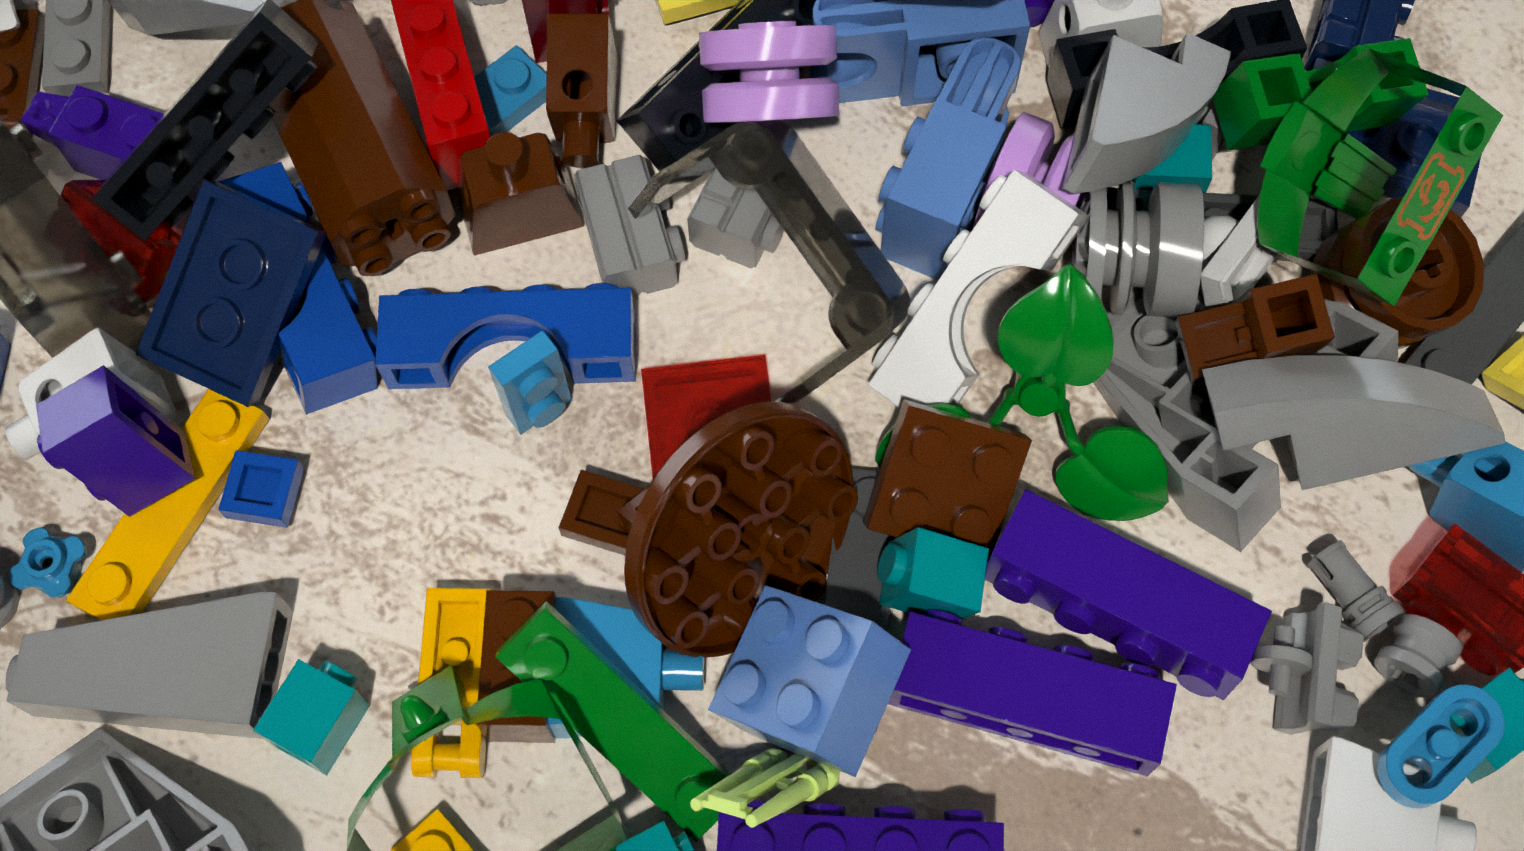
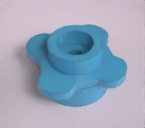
M35 528L29 531L23 538L25 549L19 563L12 566L9 570L10 583L19 590L34 587L51 598L65 596L80 577L82 571L81 560L86 555L84 542L76 536H70L66 539L53 537L44 528ZM46 558H52L53 563L51 566L43 568V561Z

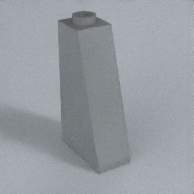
M261 591L25 634L22 638L19 654L11 659L7 668L6 689L8 696L6 701L35 717L263 739L253 729L277 693L293 610L277 592Z

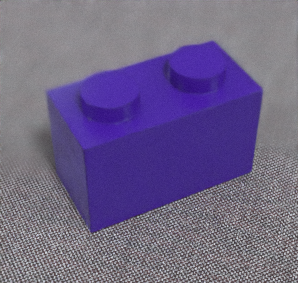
M104 365L36 404L40 430L37 444L45 460L56 469L64 468L83 482L96 499L109 501L129 517L195 479L185 432Z

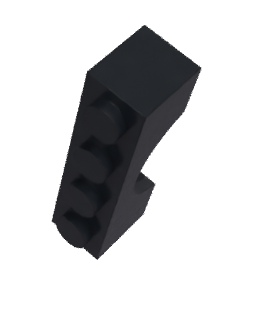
M1274 0L1231 8L1214 25L1195 35L1231 51L1226 74L1220 85L1243 61L1299 53L1302 59L1307 50V45L1290 0ZM1116 29L1056 40L1047 82L1061 128L1077 126L1086 82L1112 36H1118ZM1181 41L1165 46L1143 48L1171 59Z

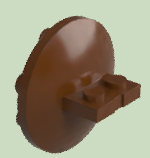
M763 402L740 407L716 418L692 435L668 459L651 485L617 511L625 529L630 532L624 565L625 587L628 600L639 623L652 636L669 649L691 657L703 656V658L723 656L735 652L765 585L814 602L818 601L826 586L825 576L829 570L832 538H834L837 551L842 545L849 518L858 502V493L853 488L849 456L837 433L815 415L792 404Z

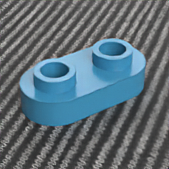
M1472 685L1452 686L1433 698L1382 751L1378 760L1377 772L1385 792L1397 803L1416 809L1430 807L1447 798L1501 741L1505 730V719L1498 702L1485 690ZM1451 715H1457L1466 722L1468 726L1467 737L1460 736L1453 731L1450 726ZM1405 762H1412L1420 768L1423 774L1421 784H1414L1406 778L1403 770Z

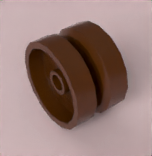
M1403 197L1392 198L1363 217L1353 220L1334 232L1323 241L1313 263L1357 279ZM1450 209L1394 307L1312 271V275L1317 274L1325 300L1344 303L1398 330L1399 350L1421 341L1426 336L1435 335L1455 326L1473 312L1483 292L1484 261L1476 237L1461 216Z

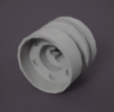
M1131 181L1118 185L1114 210L1107 209V188L1085 192L1080 210L1085 212L1088 218L1073 239L1072 265L1091 284L1100 300L1102 286H1110V308L1112 315H1122L1125 312L1131 287H1142L1143 302L1147 316L1178 318L1179 316L1194 313L1200 287L1204 244V201L1200 184L1157 182L1151 192L1147 211H1136L1135 194Z

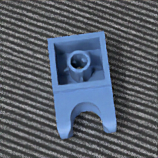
M816 0L813 7V25L836 26L837 59L829 65L811 66V78H830L837 82L839 103L899 96L901 107L935 103L962 49L975 38L987 37L1009 44L1018 53L1020 67L1016 85L1012 92L1015 93L1030 30L1025 0Z
M987 37L975 38L967 43L962 49L927 119L918 116L914 120L904 145V152L909 153L902 169L895 166L890 168L879 194V201L884 203L875 228L876 231L883 233L880 257L939 280L948 267V264L943 261V257L950 244L964 229L969 232L972 231L984 185L997 154L1003 145L1009 116L1007 104L1015 88L1020 67V57L1009 44Z

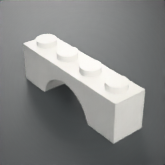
M1013 169L1008 178L1003 175L996 178L980 202L979 207L985 212L971 232L966 229L961 231L948 247L943 257V261L948 264V267L934 286L930 282L927 283L911 302L907 314L912 316L913 319L900 338L892 335L876 354L872 365L878 370L868 386L898 408H901L903 399L926 406L932 404L958 406L980 375L969 357L964 341V319L972 297L985 281L1003 270L1019 266L1053 270L1088 218L1085 212L1028 173Z

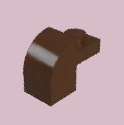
M1317 274L1250 289L1241 302L1179 316L1175 322L1191 383L1204 381L1202 369L1247 360L1311 355L1325 348L1335 338Z

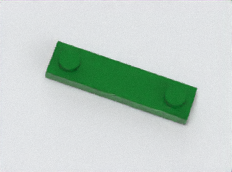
M547 601L497 649L496 658L522 682L541 678L573 729L696 842L718 821V811L708 808L694 811L690 806V802L702 792L731 775V773Z

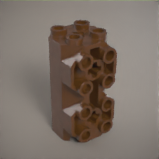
M298 0L281 7V9L319 42L311 58L318 67L294 94L284 87L269 104L276 111L272 120L319 220L327 232V237L341 265L356 266L362 276H376L388 270L394 262L419 251L428 252L443 246L451 236L447 225L456 215L448 192L353 3L339 1L342 9L330 8L326 0Z

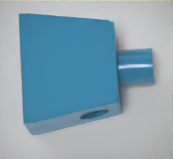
M1505 441V444L1466 452L1464 455L1457 454L1410 465L1409 469L1440 488L1429 513L1433 521L1517 583L1524 574V451Z
M556 597L555 610L661 709L664 710L665 690L703 691V656L691 657L673 650H666V646L639 623L632 609L567 597ZM548 718V725L555 738H571L561 719Z

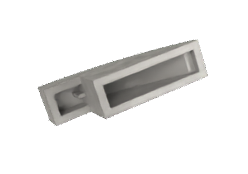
M1186 33L1172 58L1168 59L1113 35L1086 82L1063 189L1078 194L1119 185L1151 171L1168 159L1186 140L1217 91L1226 74L1231 51Z
M1295 355L1247 360L1202 369L1223 451L1286 436L1288 449L1302 490L1505 444L1504 432L1484 390L1459 379L1422 367L1390 360L1345 355Z

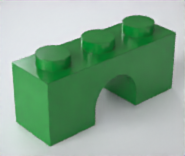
M1411 39L1357 45L1339 60L1306 72L1300 53L1243 61L1218 87L1212 97L1228 150L1270 144L1283 118L1296 101L1303 103L1327 77L1345 62L1367 48L1420 68ZM1389 72L1365 99L1345 132L1392 125L1429 95L1425 83Z

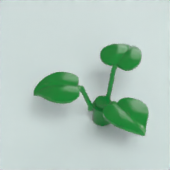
M1067 264L1045 283L1018 299L1002 318L998 332L999 350L1006 363L1016 372L1015 387L1005 390L1003 400L987 423L1000 426L1014 405H1019L1028 414L1038 417L1047 416L1055 412L1059 416L1067 445L1075 453V455L1062 461L1056 469V484L1064 499L1076 510L1097 519L1129 521L1143 518L1160 511L1169 502L1167 466L1159 446L1142 431L1124 426H1110L1099 429L1088 438L1084 445L1076 433L1070 414V402L1065 398L1067 384L1086 386L1095 382L1104 374L1110 365L1114 346L1110 320L1098 294L1073 265ZM950 404L928 405L929 407L971 418L968 412L960 406ZM895 424L887 431L878 446L875 462L878 464L879 469L881 468Z

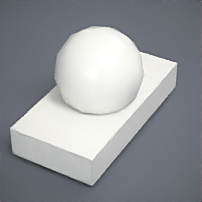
M1260 195L1240 222L1230 216H1210L1204 219L1201 285L1206 310L1243 301L1249 290L1254 288L1278 255L1259 244L1258 211Z

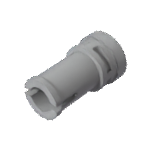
M1342 540L1331 544L1316 555L1318 559L1313 558L1308 562L1307 565L1311 571L1317 574L1345 610L1342 613L1343 617L1349 620L1350 626L1353 629L1364 634L1363 642L1384 631L1406 613L1398 601H1394L1391 596L1387 595V591L1383 586L1377 587L1346 549V545Z

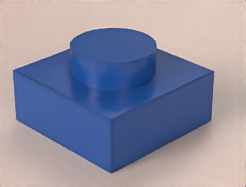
M236 450L218 510L227 519L288 528L304 471L303 466L297 459Z

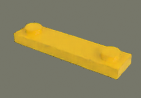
M208 389L181 428L186 434L195 479L130 517L124 513L65 601L99 621L143 613L225 488L235 451L248 452L269 421L266 413L255 406L246 407Z

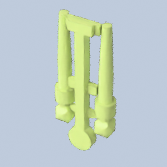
M769 748L745 761L740 770L725 777L693 798L690 806L694 811L708 808L745 819L746 824L753 828L803 801L815 800L826 791L836 787L839 784L840 771L797 753L787 758V752L776 748ZM775 788L783 790L753 812V808L747 806V804Z

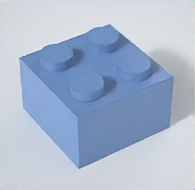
M765 585L708 710L750 735L856 777L911 649L871 620Z

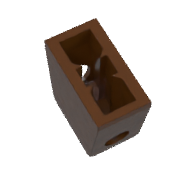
M548 14L546 110L556 141L563 143L562 162L571 167L588 168L596 166L598 164L599 143L615 141L619 59L609 14Z
M509 132L496 133L487 140L485 146L465 151L459 156V203L474 256L584 227L569 172L546 134L537 132L517 137Z

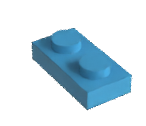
M517 45L474 77L491 136L500 132H508L546 102L547 74Z
M543 330L488 366L505 414L520 435L533 426L541 428L550 424L562 414L566 404L572 401L558 349Z

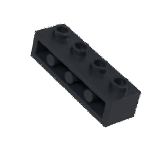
M266 0L111 173L92 200L143 241H146L161 223L171 229L195 202L194 199L187 195L202 178L205 180H216L233 161L235 156L228 149L243 133L252 140L271 120L276 111L269 104L284 87L294 94L316 70L318 66L311 58L319 42L272 0Z
M740 0L709 31L739 29L738 24L796 21V26L813 25V7L816 0ZM698 41L616 121L662 175L682 170L691 173L701 167L715 152L710 144L723 131L726 134H730L736 122H704L702 90L713 83L741 82L740 70L710 71L700 64V46Z

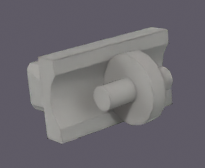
M1324 602L1318 604L1317 609L1314 611L1286 614L1284 626L1275 627L1273 645L1257 646L1251 665L1260 671L1270 673L1268 692L1277 696L1274 730L1293 735L1315 729L1339 730L1353 727L1357 723L1359 699L1356 698L1354 692L1336 687L1337 669L1345 670L1357 666L1358 661L1362 658L1364 634L1341 623L1342 607Z

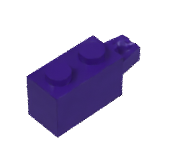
M76 85L70 97L37 92L31 100L30 107L24 112L21 122L31 134L56 146L74 171L105 181L164 114Z

